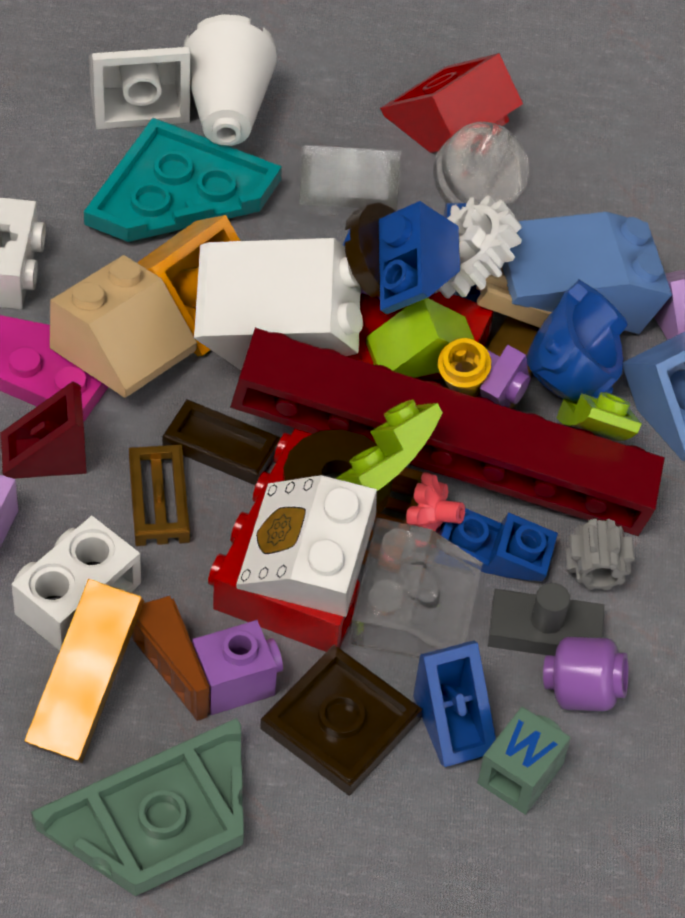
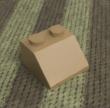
M122 255L50 300V349L124 398L197 350V341L194 339L162 278L125 255Z

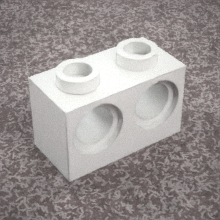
M91 515L79 527L70 528L65 531L57 540L54 548L39 561L26 564L18 572L14 582L11 584L15 615L60 651L87 580L91 579L131 593L141 584L140 553ZM99 562L100 564L87 565L86 563ZM50 596H60V597H61V598L55 599V600H47V599H45V598L50 597Z

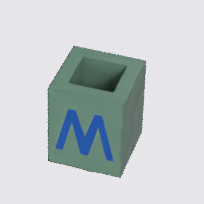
M521 706L483 755L477 784L526 815L563 766L571 737L565 734L558 724L550 718L542 715L537 716Z

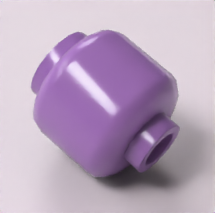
M566 637L558 644L555 656L546 655L543 667L544 688L554 690L555 698L562 709L607 711L615 706L618 698H625L627 695L629 679L627 653H619L617 645L612 639Z

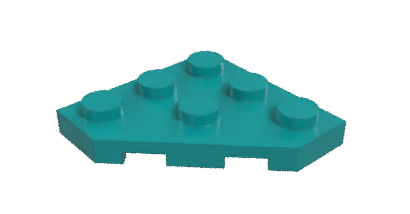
M152 118L83 211L84 225L130 242L182 230L198 220L226 215L229 219L259 212L281 181L282 166L229 146L215 144L206 137Z

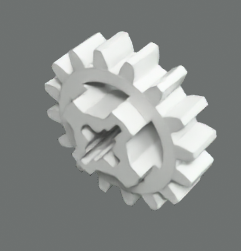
M487 195L480 204L474 197L469 198L466 207H462L461 210L456 204L451 206V215L447 219L459 226L460 272L434 293L440 291L445 298H450L457 291L461 297H466L471 286L476 284L480 290L484 289L488 276L500 277L502 275L500 268L504 262L514 260L515 256L510 251V248L521 244L522 239L517 234L522 228L521 224L501 199L495 202L490 195Z

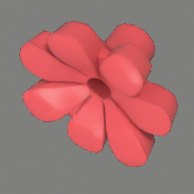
M423 472L421 483H418L414 490V499L418 506L409 507L406 514L407 525H415L413 531L414 543L436 542L443 522L461 524L465 517L464 503L446 501L449 493L447 484L439 482L436 475L428 472Z

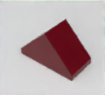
M72 381L1 432L2 473L4 476L17 479L87 474L81 385Z

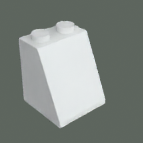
M335 238L229 241L201 244L194 339L240 370H242L255 327L268 332L282 333L293 340L322 349H332L344 356L358 354L359 332L363 326V318L360 311L361 286L352 274L346 258L345 246Z

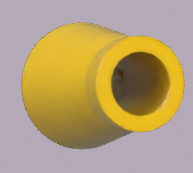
M460 338L450 342L442 349L438 357V369L449 389L477 397L481 385L490 372L491 357L487 349L479 342L470 338Z

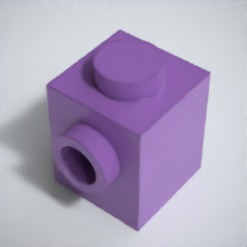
M258 620L192 639V645L209 685L210 715L275 696L277 672L283 670L282 658L273 638L265 639Z

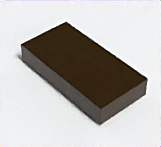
M186 399L163 434L162 444L163 446L182 445L183 456L256 486L260 475L267 471L274 460L275 451L281 437Z

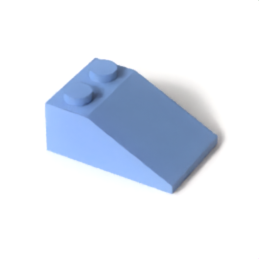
M610 212L518 221L522 227L517 232L522 239L521 244L510 248L515 258L513 261L504 262L502 266L508 283L509 294L512 298V304L553 312L563 294L580 279L601 293L625 317L628 326L624 331L640 334L672 296L648 223L635 217H625Z

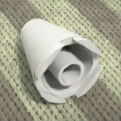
M221 14L206 18L198 23L197 30L190 37L187 35L184 40V47H189L190 87L203 132L211 142L222 146L237 145L249 137L277 62V46L271 33L264 27L263 31H261L257 27L250 25L251 19L241 15Z

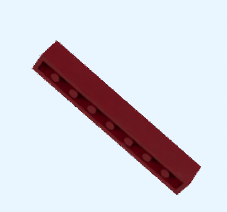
M256 327L254 329L230 408L312 434L322 430L344 429L363 434L375 442L370 431L387 422L384 414L391 408L408 400H414L416 405L438 403L442 415L426 444L409 463L410 465L584 520L595 518L603 521L607 519L614 520L617 527L622 526L624 532L635 536L640 535L656 510L665 457L646 452L638 446L624 445L596 436L588 430L574 429L546 420L537 414L523 413L501 406L487 398L473 397L445 388L433 381H423L397 373L383 365H372L344 356L332 349H322L293 340L282 333L268 332Z

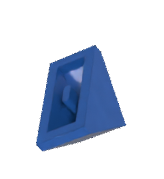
M473 640L421 654L413 697L416 705L423 709L421 717L441 765L447 767L483 757L496 740L478 642Z

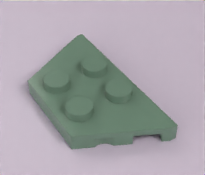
M235 718L31 812L32 823L38 832L134 896H138L243 845L241 724Z

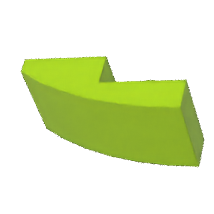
M600 392L598 398L581 393L578 403L563 399L556 416L559 422L564 425L588 430L595 435L618 442L625 441L638 434L642 425L629 409L630 403L606 392Z
M408 400L388 410L384 414L387 422L370 431L377 446L354 456L349 461L352 468L336 477V479L374 488L377 491L384 487L415 458L426 444L442 415L438 403L416 405L414 400Z

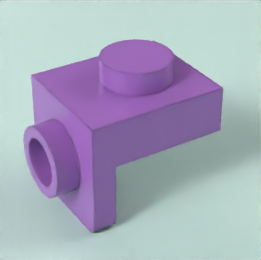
M507 345L501 356L487 350L491 357V369L481 385L477 397L487 398L495 404L509 408L511 403L517 404L528 388L531 377L528 374L526 354Z

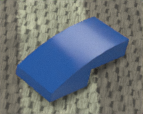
M465 508V517L461 524L448 522L441 524V530L432 556L492 575L521 580L543 581L547 576L558 533L509 512L500 523Z

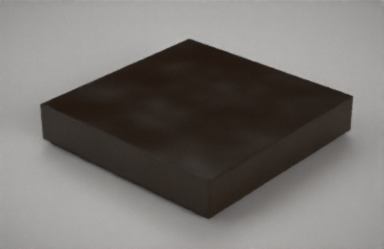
M333 645L261 718L260 729L350 796L421 720L423 709L336 645Z

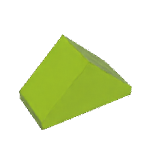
M425 298L407 306L366 337V345L374 365H383L394 372L415 378L439 373L438 357L447 344L460 338L474 340L465 316Z

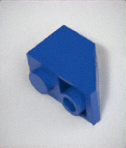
M421 201L379 219L380 311L389 314L428 298L460 272L459 226Z

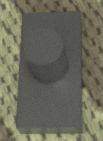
M557 583L542 585L538 589L537 594L495 589L487 647L555 656L557 646L563 638H602L605 604L571 600L567 589Z

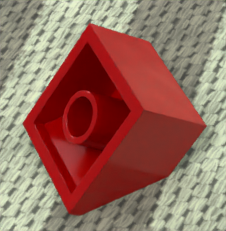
M500 53L445 66L380 109L385 118L428 152L432 153L449 149L451 154L454 155L474 146L477 143L475 136L483 130L487 133L507 124L510 121L507 114L521 106L523 102Z

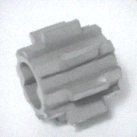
M590 519L584 525L579 524L575 528V534L569 536L570 547L566 549L567 571L570 573L576 572L578 584H585L586 589L611 590L617 584L622 585L625 582V575L631 573L630 562L635 561L633 538L624 537L622 526L617 527L614 520Z

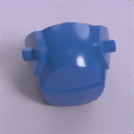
M578 279L563 294L558 306L547 317L534 337L526 356L527 365L542 385L562 399L578 403L581 393L594 398H598L600 392L612 394V385L619 379L623 369L620 334L628 326L625 317L601 293Z

